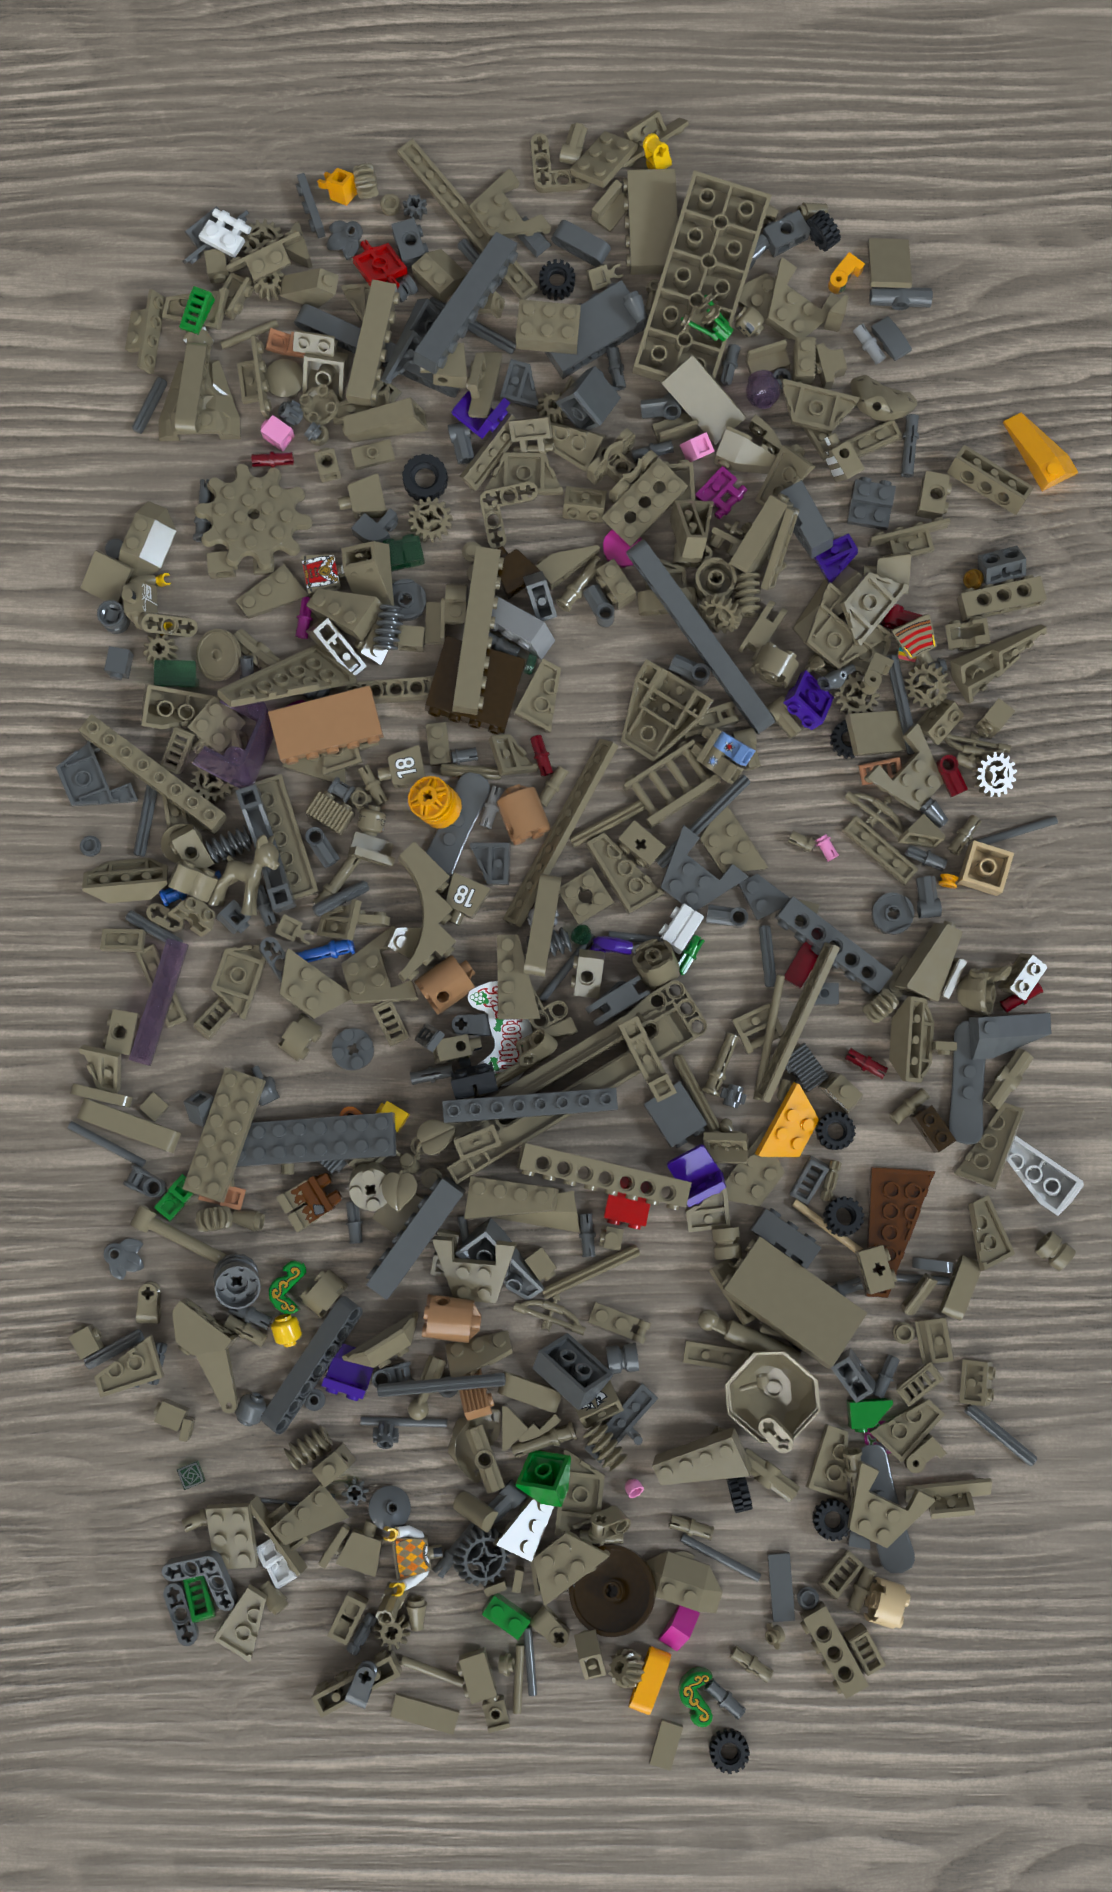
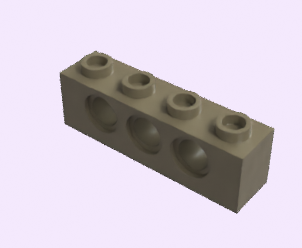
M966 445L961 448L947 471V474L1014 515H1017L1034 488Z
M1028 575L1019 581L1010 579L1003 581L1001 585L994 586V584H988L978 590H974V588L963 590L957 598L962 622H968L970 618L976 616L986 618L1040 606L1047 600L1041 576L1034 577L1033 575ZM1017 590H1022L1025 596L1018 595ZM997 594H1002L1005 597V601L999 600ZM977 598L983 599L985 605H980L977 602Z
M823 1601L817 1604L815 1608L801 1613L803 1621L800 1624L806 1635L811 1633L814 1641L810 1643L816 1654L821 1653L825 1660L821 1663L827 1674L832 1672L835 1681L832 1683L838 1694L843 1693L847 1699L868 1687L869 1685ZM819 1627H827L824 1635L819 1636L816 1634ZM830 1647H838L836 1654H827ZM842 1666L848 1667V1672L845 1675L838 1674V1670Z

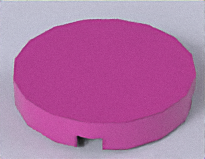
M611 530L605 536L603 542L605 558L608 562L615 559L620 568L632 566L633 563L626 554V551L631 547Z

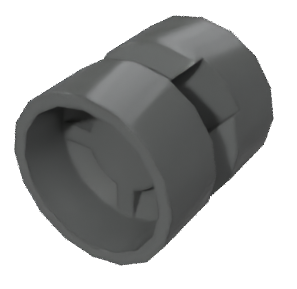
M108 600L103 602L97 609L98 620L108 632L120 634L128 629L130 618L125 615L124 608L120 603Z
M636 1343L625 1344L622 1349L618 1345L606 1346L608 1369L613 1374H619L623 1369L627 1372L639 1371Z

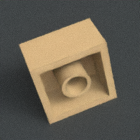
M975 840L968 845L957 884L994 896L1003 893L1014 853Z

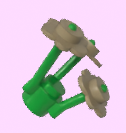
M712 293L705 295L702 300L703 305L699 308L701 310L709 304V307L704 311V317L701 322L709 324L714 320L716 322L712 327L714 332L691 321L694 311H690L689 314L685 313L681 317L680 325L682 329L680 332L683 333L689 325L710 336L715 341L719 338L724 342L734 329L720 313L722 307L712 302L719 294L717 293L714 296Z

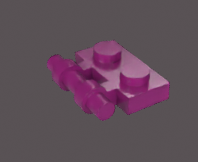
M722 466L695 494V498L698 501H713V506L716 505L719 508L714 515L720 520L724 515H728L731 507L736 502H740L744 498L743 495L747 492V488L741 485L736 489L733 485L737 482V478ZM728 492L731 497L724 502L721 498Z

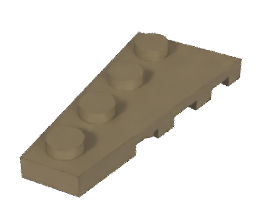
M605 833L586 842L585 845L628 915L664 895V892L647 875L643 874L636 867L637 865L632 860H629Z

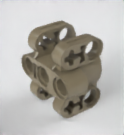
M628 428L621 432L616 442L610 446L601 447L598 457L587 469V479L594 485L598 484L605 475H608L617 483L609 491V499L614 504L632 486L631 483L637 481L658 459V455L651 449L641 459L638 458L637 466L625 456L633 448L636 437ZM624 468L627 472L622 474L617 469Z

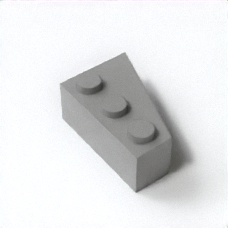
M498 597L497 609H492L491 616L495 617L494 629L491 630L499 631L504 637L514 641L542 660L555 642L545 622Z

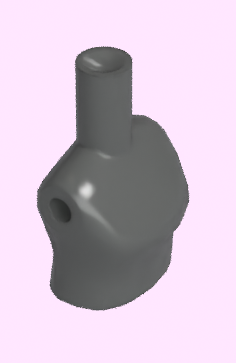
M850 664L840 670H832L825 676L817 679L818 685L823 691L840 688L844 684L847 675L855 672L856 668L853 664Z
M258 1065L251 1068L254 1077L266 1081L259 1100L260 1107L280 1098L274 1079L271 1076L264 1077Z

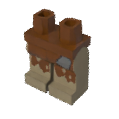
M328 1173L312 1176L276 1197L285 1214L306 1203L305 1206L287 1216L297 1233L334 1210L335 1206L343 1200L338 1189L330 1194H327L324 1187L333 1182Z

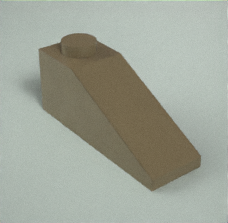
M593 545L552 553L548 557L543 556L537 562L538 565L536 567L543 571L548 587L552 591L589 563L595 555L598 556L600 547Z
M320 618L306 630L307 634L319 647L355 676L367 666L329 618Z

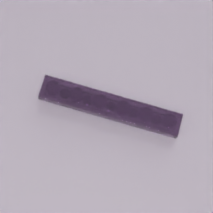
M167 938L129 1060L151 1066L189 947L188 944Z

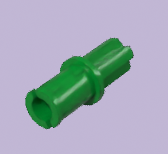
M693 934L686 949L682 951L683 954L678 961L680 975H685L692 961L697 959L696 955L705 942L704 939Z

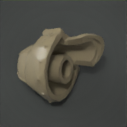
M1006 965L994 968H971L969 973L960 980L956 989L958 1002L984 1017L990 1016L996 997L995 981H1006L1010 976L1012 967Z

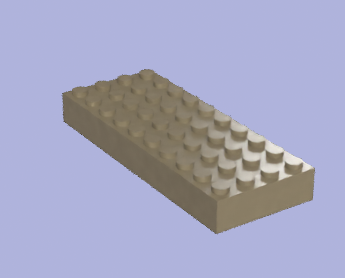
M695 170L693 171L633 366V374L662 382L693 354L714 379L716 378L727 339L724 342L719 338L715 341L710 336L689 325L681 333V317L685 313L689 314L690 311H694L691 321L714 332L712 330L713 325L716 323L714 320L709 324L701 322L704 317V311L709 307V304L701 310L699 308L703 305L702 300L705 295L712 293L714 296L718 293L719 295L712 302L722 307L720 313L730 323L729 325L732 326L771 200V194Z

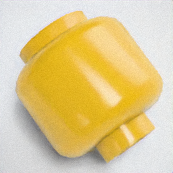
M282 1314L275 1317V1321L271 1324L275 1342L284 1345V1347L295 1345L296 1340L302 1335L297 1317L291 1316V1314Z

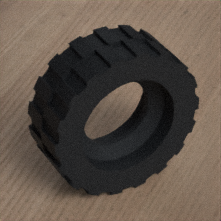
M431 454L416 455L405 464L404 471L402 472L403 484L410 497H413L416 501L422 499L423 502H426L427 497H430V500L433 501L444 494L445 488L447 489L448 476L444 463L438 457H434ZM429 469L435 474V481L430 487H420L416 483L415 476L419 470Z

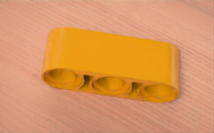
M650 1645L644 1659L645 1664L642 1666V1670L645 1673L641 1674L642 1681L637 1682V1686L633 1689L628 1705L629 1708L646 1715L651 1714L670 1663V1653Z

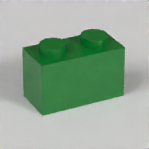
M500 1593L492 1595L482 1610L484 1617L517 1640H519L531 1621V1615Z

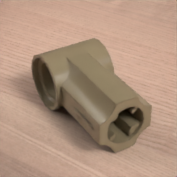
M571 124L566 143H563L559 162L574 165L582 156L588 130L583 124Z
M781 695L766 708L773 716L775 723L777 722L791 739L805 727L796 715L788 712L787 706L783 703L785 697Z
M753 727L732 732V737L756 750L746 767L742 765L743 771L759 768L761 764L756 749L757 741Z
M388 1582L381 1598L382 1602L375 1616L378 1622L384 1626L393 1624L398 1610L401 1609L408 1594V1590H406L401 1596H392V1594L397 1592V1586L389 1588L392 1582Z

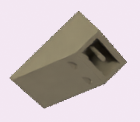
M371 541L341 548L343 571L352 593L374 596L382 604L394 606L389 544Z

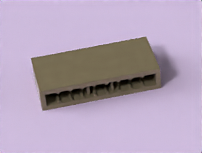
M675 169L627 170V178H623V191H627V197H624V210H628V216L624 217V226L629 232V235H625V248H629V254H626V267H630V275L662 274L678 223Z

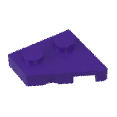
M846 534L833 540L832 548L814 557L828 584L832 583L858 554V548L850 534Z

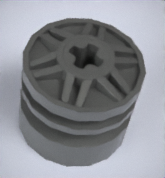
M236 1253L227 1255L218 1262L214 1269L213 1278L215 1294L220 1303L231 1309L246 1308L254 1303L259 1296L261 1288L255 1262L244 1254Z

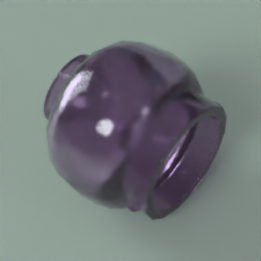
M760 370L749 376L746 388L747 399L751 405L760 409L770 408L776 403L780 396V385L772 372Z

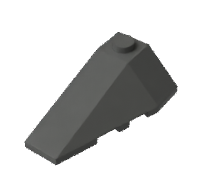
M489 1218L469 1235L456 1250L455 1254L460 1259L496 1261L495 1244L497 1241H512L505 1231L492 1218ZM515 1248L503 1284L506 1285V1289L526 1300H530L542 1292L544 1287L517 1248Z

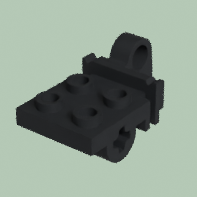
M469 1057L460 1058L461 1069H457L454 1073L450 1071L452 1077L451 1085L456 1100L475 1096L473 1084L477 1085L479 1095L498 1091L492 1062L490 1064L483 1063L471 1066Z

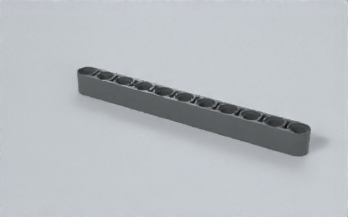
M642 539L627 550L626 554L704 663L709 667L751 728L753 727L754 731L759 735L774 724L775 720L648 543Z

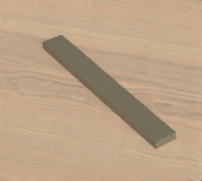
M827 942L824 943L755 1094L756 1097L770 1103L840 947Z

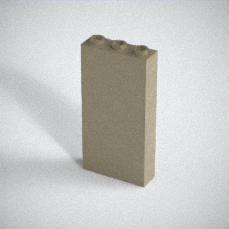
M759 1237L756 1241L752 1239L745 1249L748 1252L744 1259L740 1256L733 1266L736 1269L732 1276L728 1274L721 1285L724 1288L721 1293L827 1369H830L834 1366L862 1323L867 1312L763 1238Z

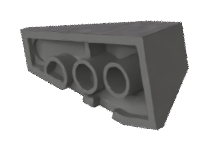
M1050 1013L969 1017L971 1059L995 1058L1052 1034Z

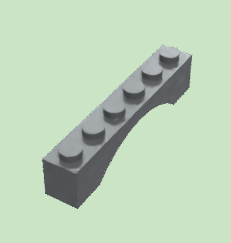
M254 784L235 791L256 849V842L259 836L265 835L268 839L274 834L260 790ZM274 839L273 844L278 849L276 840ZM280 852L278 859L280 865L276 870H272L269 867H263L262 869L272 908L276 913L297 907Z

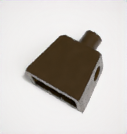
M501 546L497 549L501 550L500 557H503L504 561L503 568L498 570L497 577H501L500 584L507 598L510 599L526 588L523 577L540 572V570L518 549L508 554L506 549Z

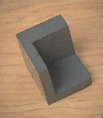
M198 1090L184 1100L190 1122L201 1127L205 1126L214 1100L213 1095Z

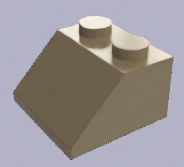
M442 249L425 253L411 266L413 278L433 297L442 302H445L457 290L467 275Z
M336 352L333 358L305 353L302 394H305L312 387L325 384L336 393L338 401H343L348 375L349 353Z

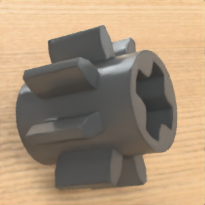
M409 194L408 200L403 201L404 216L409 215L410 219L415 218V220L419 219L421 221L423 214H427L426 199L421 200L420 194H417V196Z
M291 400V402H283L280 405L278 415L286 425L294 426V424L298 425L301 422L303 411L298 402Z
M729 1084L728 1088L723 1087L720 1098L724 1099L723 1104L737 1109L739 1104H745L747 1095L743 1094L744 1088L734 1084Z
M384 1421L379 1423L378 1428H373V1443L377 1442V1446L381 1449L392 1448L393 1443H398L399 1428H395V1425L391 1422Z
M354 1477L352 1484L348 1482L344 1484L348 1489L343 1491L342 1495H347V1504L352 1501L355 1502V1506H358L360 1499L364 1502L367 1500L366 1496L363 1495L369 1492V1488H364L363 1486L365 1480H362L360 1483ZM354 1487H356L357 1491H361L357 1497L354 1493H351Z

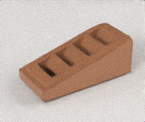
M896 757L858 765L862 786L873 784L865 781L864 777L867 775L866 769L870 768L871 771L876 765H880L882 768L886 765L888 776L892 779L896 774L893 775L891 764H895L897 773L902 768L901 758Z

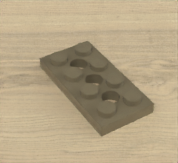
M658 458L603 515L602 520L632 547L674 503V500H677L688 489V485ZM658 482L665 485V490L662 493H656L653 490V486ZM647 497L650 499L651 504L648 508L640 507L639 501L641 498ZM629 512L636 515V520L633 523H627L624 519L625 515Z

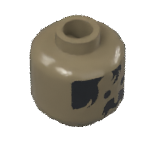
M745 306L734 318L736 320L735 327L746 337H751L753 334L757 337L765 328L762 325L765 317L753 306L748 308Z

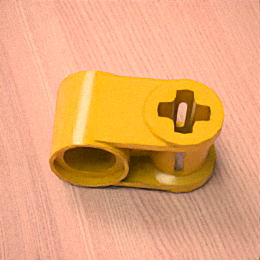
M655 133L646 136L643 141L647 168L667 169L672 166L668 145L661 142Z

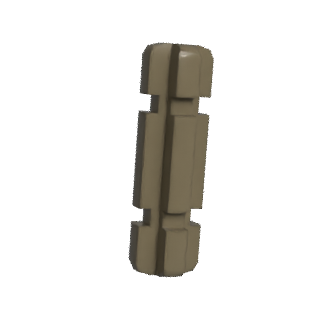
M836 1160L829 1162L830 1169L826 1174L823 1185L824 1191L821 1192L820 1199L828 1202L832 1201L834 1195L832 1192L835 1191L839 1176L837 1173L840 1171L841 1162Z

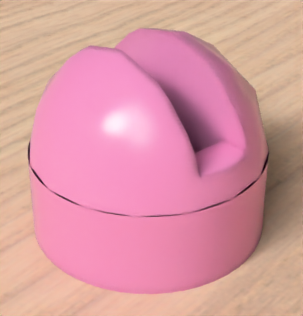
M629 1479L625 1483V1491L629 1498L639 1496L644 1490V1487L637 1479Z

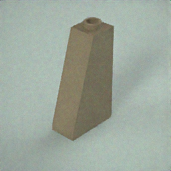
M411 397L343 416V434L353 443L428 430L425 411Z
M782 493L769 496L729 564L746 574L760 571L778 536L786 508L793 507L794 505L789 502V497Z
M952 922L934 923L895 981L894 986L919 998H925L927 1001L938 1002L963 931L955 928L956 924Z

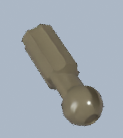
M429 1355L420 1380L440 1379L447 1361ZM432 1393L419 1394L418 1398L409 1404L408 1413L412 1419L419 1421L428 1415L429 1406L427 1400Z

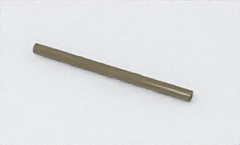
M776 975L753 1097L755 1100H762L756 1097L755 1094L769 1064L785 979L783 975Z

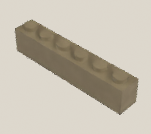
M372 279L346 392L348 403L372 407L373 400L377 401L379 390L376 387L378 381L381 382L383 375L381 365L382 362H386L387 358L386 343L391 341L392 331L389 330L391 324L395 323L396 318L394 308L395 305H399L400 293L397 291L396 284Z

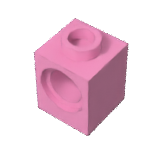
M274 415L269 420L266 419L261 426L260 431L263 439L282 452L295 437L293 429Z
M707 432L680 444L684 457L689 462L714 452Z

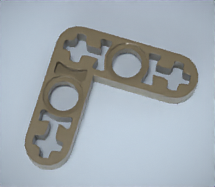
M540 133L535 134L531 138L534 186L538 192L584 190L590 187V182H581V179L574 177L575 181L572 183L570 169L551 170L548 138ZM537 142H541L542 152L538 153ZM543 159L547 164L544 167H538L536 162ZM541 174H544L545 185L541 183ZM565 176L569 181L566 184H560L557 180L559 177Z
M524 482L486 490L481 494L480 505L488 543L492 549L506 546V535L500 508L534 501L538 496V488L534 483ZM530 486L532 490H535V492L532 493V497H528L527 494L521 495L522 499L518 500V492L516 488H520V492L526 491V487ZM511 490L514 492L515 498L513 501L507 502L504 500L503 494L505 491ZM500 492L502 504H498V500L492 501L490 506H488L487 502H483L486 499V495L495 498L497 497L496 493ZM490 515H496L499 518V523L496 526L488 524L487 519ZM501 528L502 531L497 532L499 538H503V541L500 542V546H496L495 543L491 542V540L495 539L494 532L489 534V530Z

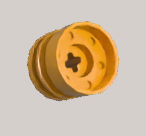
M427 776L421 778L411 787L408 795V805L411 811L433 828L441 829L450 826L457 820L462 809L458 793L439 777Z

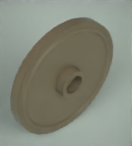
M213 629L205 633L200 639L196 650V660L201 673L208 679L213 681L227 680L235 674L240 665V645L231 632L224 629Z

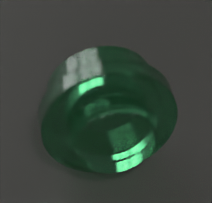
M583 924L577 926L572 931V941L580 945L587 944L592 936L590 928Z

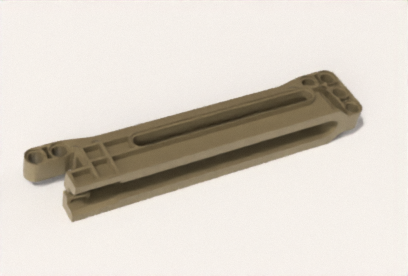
M673 980L649 994L627 1015L492 1097L536 1094L623 1041L624 1037L618 1025L635 1016H638L643 1027L651 1026L654 1028L655 1034L648 1039L660 1061L704 1034L707 1029L706 1020L684 985L680 981ZM673 985L680 988V995L672 996L669 993V987ZM652 997H660L662 1005L654 1007L651 1004ZM681 1004H689L691 1006V1013L683 1014L680 1010ZM692 1022H700L702 1024V1031L694 1032L691 1028ZM630 1050L561 1092L617 1088L640 1074L641 1071ZM572 1114L517 1118L507 1125L500 1124L499 1119L447 1123L456 1128L453 1136L454 1140L494 1124L502 1144L463 1161L459 1159L447 1166V1169L456 1184H460L522 1146V1143H527ZM416 1136L411 1141V1150L417 1155H424L423 1151L419 1154L416 1153L415 1143L419 1140Z

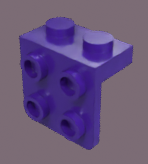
M467 391L451 413L483 439L489 430L493 433L500 424L499 421H502L508 414L506 408L510 402L503 398L495 409L491 407L488 418L469 417L468 412L472 398L470 391Z
M698 1145L667 1162V1167L675 1179L692 1182L687 1201L688 1207L699 1204L704 1199L718 1194L726 1188L722 1171L704 1145Z
M343 1343L331 1361L321 1386L326 1387L325 1391L338 1394V1392L347 1394L346 1398L358 1401L359 1398L363 1399L366 1395L374 1368L344 1361L342 1356L356 1347Z

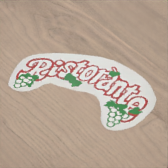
M498 981L488 982L470 990L468 1001L472 1007L485 1011L488 1014L491 1033L495 1040L494 1050L479 1064H490L492 1062L494 1073L497 1075L519 1062V1051L516 1049V1042L532 1033L531 1024L528 1019L498 1020ZM521 1073L520 1075L516 1076L515 1078L511 1079L510 1081L506 1082L501 1086H507L515 1083L522 1076L523 1073Z

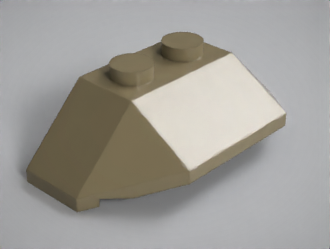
M149 501L136 512L120 549L119 561L134 568L129 581L138 575H152L161 570L177 534L168 509Z
M152 858L108 861L91 871L84 872L82 890L107 903L151 900L167 885L168 865L161 864Z
M908 996L892 1017L889 1060L902 1081L921 1083L932 1064L934 1020L925 998Z
M413 1312L342 1356L343 1360L371 1368L378 1366L379 1369H382L391 1363L389 1359L397 1355L400 1358L410 1351L408 1347L413 1342L419 1318L418 1312Z
M671 1551L663 1552L646 1561L654 1576L657 1598L695 1611L717 1612L723 1592L709 1564Z

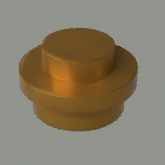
M977 569L967 571L963 577L965 586L968 589L974 588V590L980 588L984 580L982 572Z

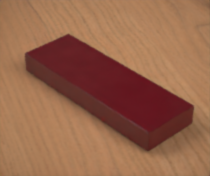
M813 929L811 935L814 939L818 940L820 932L817 929ZM806 941L801 945L784 974V980L799 989L803 986L819 956L810 949L812 946Z

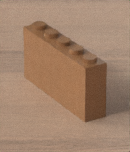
M370 685L268 711L280 760L287 765L296 764L299 762L298 759L306 757L307 760L318 758L319 754L325 752L327 754H335L339 752V749L345 747L354 749L364 742H368V744L377 743L380 741V738L384 737Z

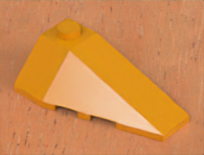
M1022 412L1003 421L1005 428L1042 492L1078 474L1069 455Z

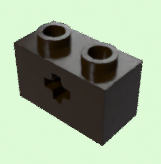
M933 1105L926 1106L910 1117L934 1153L941 1152L956 1141Z

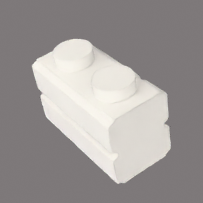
M682 904L680 908L675 907L670 915L673 920L669 925L665 923L659 932L662 936L659 941H668L673 951L678 954L682 953L704 918L702 914L686 904Z

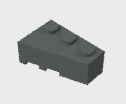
M801 480L780 491V493L790 498L789 502L794 504L793 507L799 509L793 533L812 559L832 548L834 533L830 527H827L803 481Z

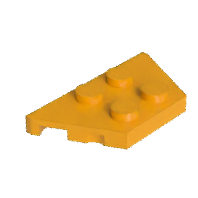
M793 1082L759 1144L755 1152L756 1155L760 1157H800L819 1122V1118L798 1083Z

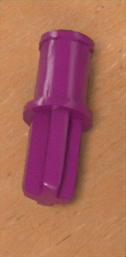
M310 597L302 598L300 614L296 617L298 622L295 637L301 639H308L306 630L309 629L310 622L313 621V618H311L312 611L306 606L311 599Z

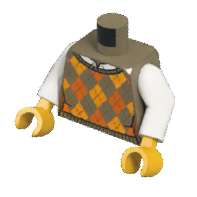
M410 1525L395 1528L385 1526L383 1528L385 1531H390V1535L383 1537V1539L392 1542L396 1579L400 1581V1583H390L389 1588L397 1586V1592L392 1594V1596H401L404 1591L416 1586L428 1576L432 1568L431 1559L443 1558L442 1544L430 1546L428 1535H424L421 1530Z

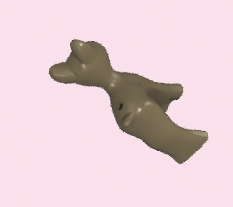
M265 835L258 837L254 860L251 864L237 861L231 856H227L228 864L225 872L218 879L207 904L224 906L227 889L230 885L240 880L245 882L241 914L258 916L257 898L263 867H269L272 870H276L280 865L278 862L279 852L273 844L274 835L268 839Z

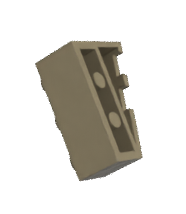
M674 500L670 523L682 558H702L708 537L713 501Z
M317 589L306 605L316 617L329 618L336 628L360 641L364 640L378 619V613L383 611L379 608L382 603L377 597Z

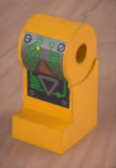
M849 252L831 274L828 283L829 290L834 294L842 293L853 274L856 277L860 276L865 263Z

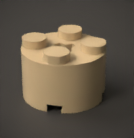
M876 1577L877 1582H872L869 1589L870 1594L865 1598L864 1606L868 1607V1613L864 1612V1617L868 1622L891 1629L901 1628L904 1621V1609L910 1603V1594L906 1593L904 1585Z

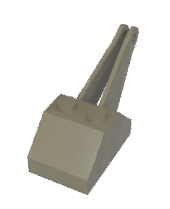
M189 1298L180 1300L172 1310L175 1341L180 1345L179 1349L184 1354L196 1355L222 1410L228 1414L233 1413L238 1408V1399L229 1348L239 1336L230 1329L225 1328L222 1323ZM228 1402L232 1404V1408L228 1407Z

